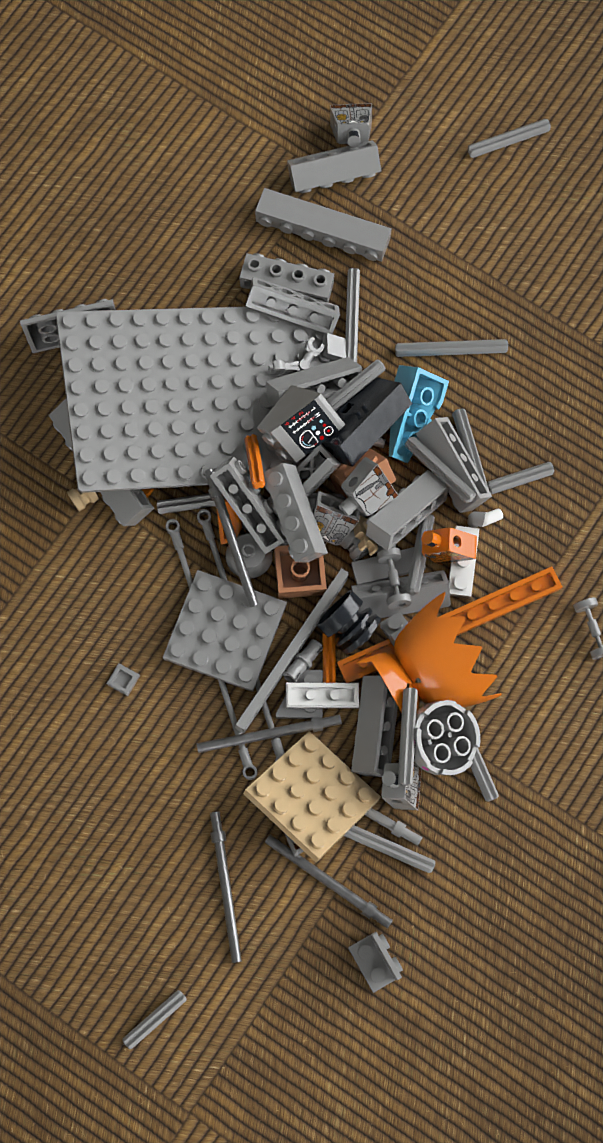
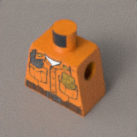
M454 528L428 530L422 534V555L437 564L476 559L477 536Z

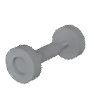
M391 548L389 551L386 549L377 553L378 562L380 564H389V580L391 588H394L395 595L387 599L388 608L398 610L412 604L410 595L400 594L399 592L401 585L398 571L394 569L393 564L402 558L400 549Z
M595 597L582 600L573 605L576 613L585 611L589 620L587 624L592 638L596 639L598 645L597 649L590 652L593 660L603 657V644L600 639L601 632L596 619H593L590 609L598 606Z

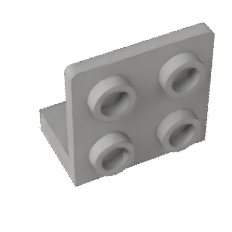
M377 932L348 947L373 993L389 983L401 979L400 972L403 971L397 958H391L387 952L390 945L383 934L378 936Z

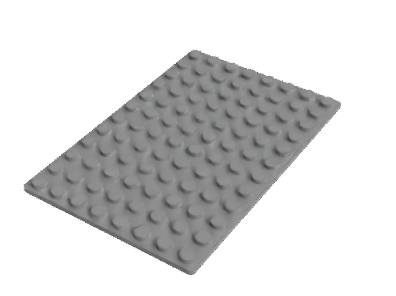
M249 307L69 311L57 313L56 321L77 489L79 492L209 485L204 471L217 468L233 456L237 461L240 460L247 469L246 474L250 478L245 437L252 434L257 436L263 472L281 463L295 465L297 468L309 456L310 453L298 462L288 459L286 461L281 460L274 453V447L262 439L263 434L257 427L273 408L268 403L266 381L295 373L289 371L279 375H270L268 366L273 365L272 362L274 360H283L284 363L300 362L304 356L305 343L311 337H314L312 346L317 349L323 344V335L326 333ZM322 351L310 362L309 368L335 360L323 357ZM320 453L315 457V468H319L326 460L322 458ZM303 470L299 474L300 479H308L310 477V470Z

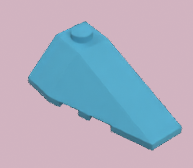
M399 365L395 382L402 384L412 405L390 427L389 457L408 463L413 453L405 447V443L409 437H416L418 439L416 433L432 421L430 418L435 409L439 410L443 403L449 381L419 367Z

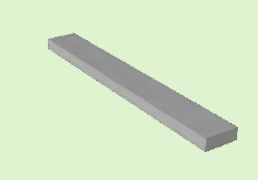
M341 568L236 723L235 730L241 734L245 733L282 678L283 673L288 669L296 654L299 653L317 626L318 621L328 610L346 583L349 576L347 571Z

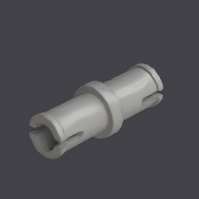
M312 639L301 653L296 654L294 657L295 661L283 673L284 678L289 683H296L303 672L312 667L313 660L323 651L322 645L317 640Z

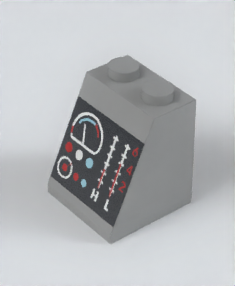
M291 385L258 425L257 429L263 434L262 439L274 447V453L283 461L288 459L298 462L342 429L345 423L321 393Z

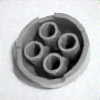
M450 700L432 702L417 710L414 733V762L424 771L434 775H455L468 769L473 764L472 760L477 748L480 747V730L473 714L455 701Z

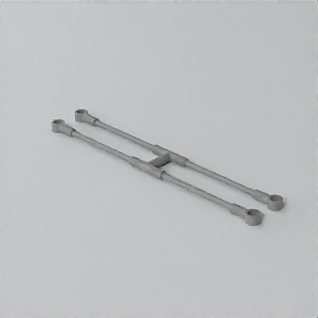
M200 510L197 514L198 522L202 525L206 540L210 543L220 578L227 580L214 540L215 534L211 525V514L208 510ZM201 515H208V519L204 521L201 520ZM170 519L166 523V530L171 535L175 550L178 552L190 590L193 580L183 551L184 545L179 532L180 525L177 520ZM171 524H176L177 528L175 530H170L169 526ZM258 678L257 684H256V686H255L257 692H258L259 689L261 688V683H260L259 678ZM218 680L235 736L241 735L240 732L235 730L237 719L224 681ZM265 702L262 709L268 728H275L267 702ZM279 737L272 738L271 740L276 756L275 762L285 754ZM244 744L238 745L240 749L238 752L243 765V776L247 780H253L257 776V769L252 764L248 748H245ZM248 768L254 769L255 773L253 776L249 777L245 774Z

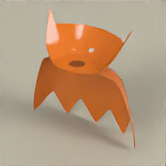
M445 592L430 601L403 628L395 640L394 653H378L357 662H371L374 665L401 713L403 690L407 688V684L409 688H415L418 691L417 710H419L420 701L424 704L450 700L455 701L462 707H468L502 695L499 693L482 696L495 681L497 675L471 673L482 647L454 643L465 617H437L445 597ZM417 678H419V679L421 680L420 683H417V682H416V679H417Z

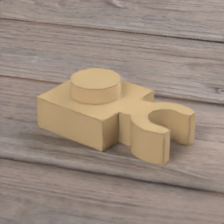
M360 515L358 524L353 528L354 536L360 539L358 543L359 550L363 551L367 548L369 555L372 556L378 550L376 542L366 536L368 526L366 522L368 519Z

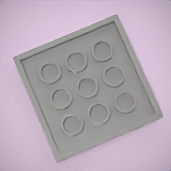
M197 570L163 659L254 692L287 602L254 590L259 605L250 608L243 586Z

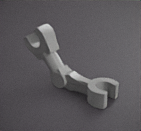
M311 337L305 343L304 356L300 362L284 363L283 360H274L272 362L273 365L268 366L269 374L279 375L284 372H298L308 369L310 362L324 350L325 345L321 344L317 349L314 348L312 342L315 338Z

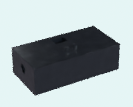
M376 377L336 411L345 425L324 441L322 445L341 464L353 467L412 405L402 384ZM320 452V455L322 456V458L327 459V458Z

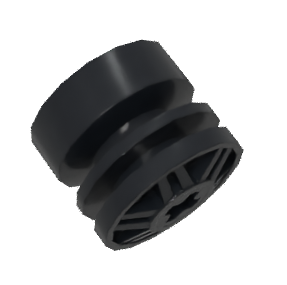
M352 590L341 596L317 623V627L327 637L337 632L340 633L334 643L337 646L344 643L341 650L346 655L362 646L372 636L381 621L377 614L370 617L372 614L370 607L360 613L358 612L363 601Z

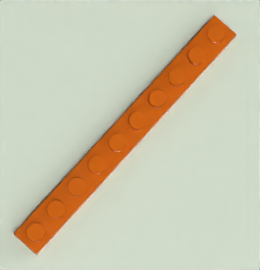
M551 566L439 617H465L457 634L458 636L557 592L563 587ZM387 639L338 661L337 666L345 683H353L362 679L363 676H369L378 672L371 662H357L378 653H394V646L390 640Z

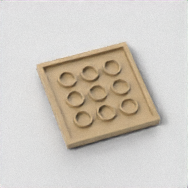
M310 731L246 788L243 793L316 863L381 798L356 773L351 772V769Z

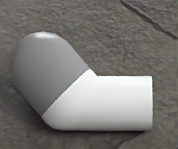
M500 509L490 512L474 511L468 515L467 524L471 528L484 527L503 519V513Z

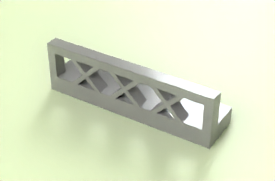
M256 277L252 278L251 289L245 306L329 334H333L340 316L339 306Z
M322 444L316 447L297 467L298 474L303 470H310V477L302 484L307 498L341 465ZM321 452L327 459L319 468H315V457ZM270 496V497L268 498V500H269L271 503H273V500H272V498H271V496Z

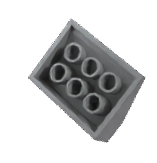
M102 299L94 304H80L72 309H58L50 314L32 315L28 319L20 320V324L32 353L60 347L56 321L58 312L116 310L113 299Z

